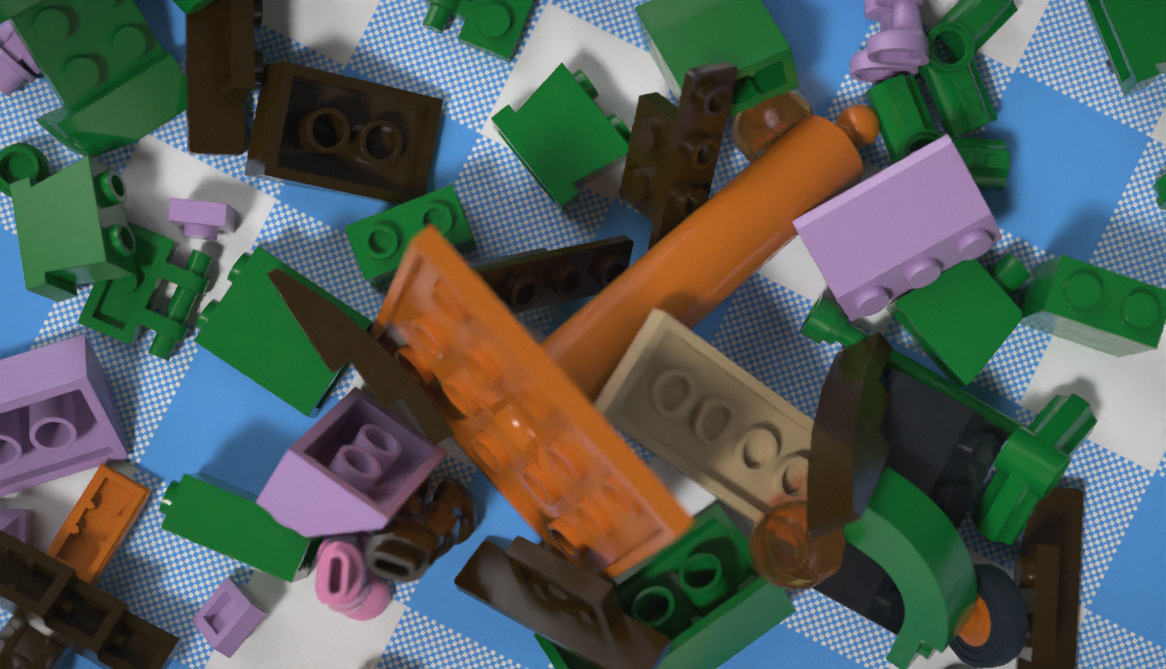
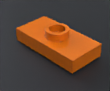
M101 463L45 554L76 570L79 579L96 587L153 492L108 465Z

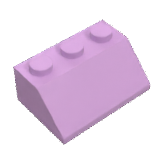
M948 134L792 221L836 300L851 322L861 316H871L882 311L890 300L912 288H922L931 284L939 277L941 272L963 260H973L982 256L991 248L992 244L1003 239L990 209Z
M85 334L0 360V497L98 467L101 463L108 464L129 457L127 444L106 374Z
M354 387L287 450L256 500V503L270 512L279 524L294 529L304 537L383 529L441 463L448 452L439 445L434 446L425 435L388 409L383 410L374 399L357 387Z

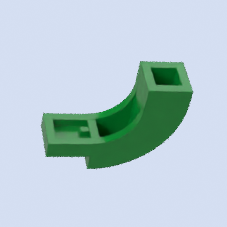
M887 467L879 476L862 518L846 525L841 537L875 560L897 585L905 606V619L886 659L899 669H908L919 655L929 660L936 650L942 654L971 619L977 600V582L969 552L951 521L919 488Z

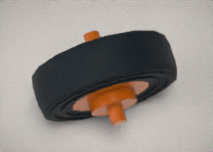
M992 564L973 565L977 582L975 609L971 619L949 644V647L962 662L973 668L1003 666L1020 655L1027 640L1028 618L1025 601L1017 584L1004 570Z

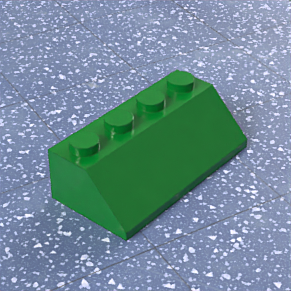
M719 503L695 519L696 522L676 540L612 579L615 583L614 589L623 613L669 638L671 648L657 669H716L796 612L776 576ZM534 634V637L555 669H600L539 634Z

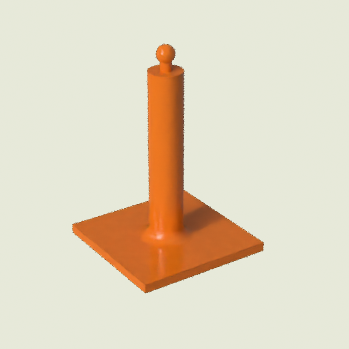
M854 104L842 110L836 125L822 116L810 114L802 118L539 345L432 225L411 241L369 334L382 345L421 387L454 432L450 438L542 541L558 548L570 563L584 570L587 566L595 567L611 579H614L676 540L696 521L594 408V404L653 308L666 312L689 330H692L799 235L792 222L793 220L849 190L861 180L864 173L863 164L856 148L866 147L876 140L880 132L879 117L869 106Z

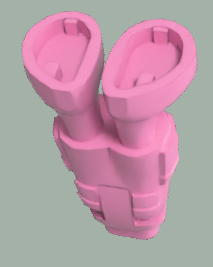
M371 530L333 534L331 538H327L321 544L317 555L315 592L318 600L322 604H328L332 611L359 621L374 619L382 614L389 605L391 598L387 582L382 577L371 573L368 567L366 550Z

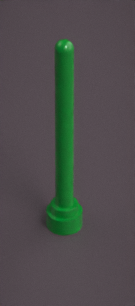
M823 294L819 296L812 306L799 331L800 334L818 344L824 340L832 345L836 341L847 348L871 336L847 322L848 317L845 313L841 312L842 307L840 304ZM892 350L884 367L886 371L891 373L894 369L973 409L1007 432L1009 435L1006 441L1019 426L1024 425L897 350Z

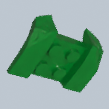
M0 0V24L7 20L9 21L63 108L43 114L36 121L70 151L90 157L105 154L140 140L186 110V77L172 54L163 50L134 0Z

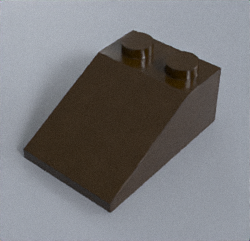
M286 61L264 65L263 79L258 96L244 175L296 187L395 205L406 203L426 195L443 99Z

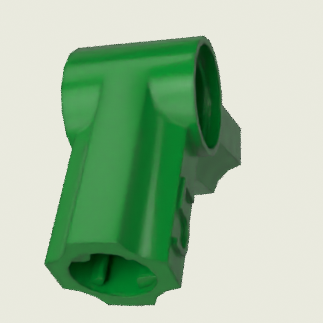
M958 0L925 32L929 42L930 61L926 65L919 66L917 74L925 79L949 137L962 135L998 120L973 57L1018 11L1013 0ZM934 39L941 40L950 49L951 59L949 64L942 63L934 55Z
M902 74L887 79L877 86L870 88L865 93L870 108L876 112L880 120V133L890 155L889 166L909 156L910 151H918L943 137L934 127L913 74ZM950 137L979 190L1002 191L1006 187V179L1010 169V150L1007 149L1006 140Z
M1074 393L1070 396L1056 395L1035 417L1028 428L1021 425L1014 431L998 454L993 465L997 472L970 517L977 527V532L992 542H1003L1008 545H1012L1019 538L1028 525L1030 517L1035 513V509L1041 499L1044 500L1055 488L1068 468L1072 456L1093 432L1098 420L1090 410V403Z

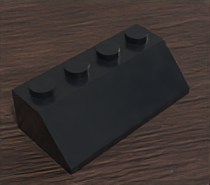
M893 369L884 384L892 399L878 429L892 447L882 472L889 467L919 488L943 511L955 529L958 530L1009 434L973 409ZM844 527L817 539H813L806 529L783 573L898 635L905 619V606L902 595L891 576L875 560L841 537Z

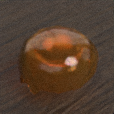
M798 89L785 94H778L759 102L748 110L734 115L731 125L732 139L745 158L752 162L758 157L761 150L769 148L795 124L815 115L814 109L807 97Z
M804 500L786 501L773 506L763 513L753 524V531L749 534L748 551L755 571L772 587L791 591L811 589L828 577L836 574L841 567L846 547L842 528L817 539H813L807 532V501Z

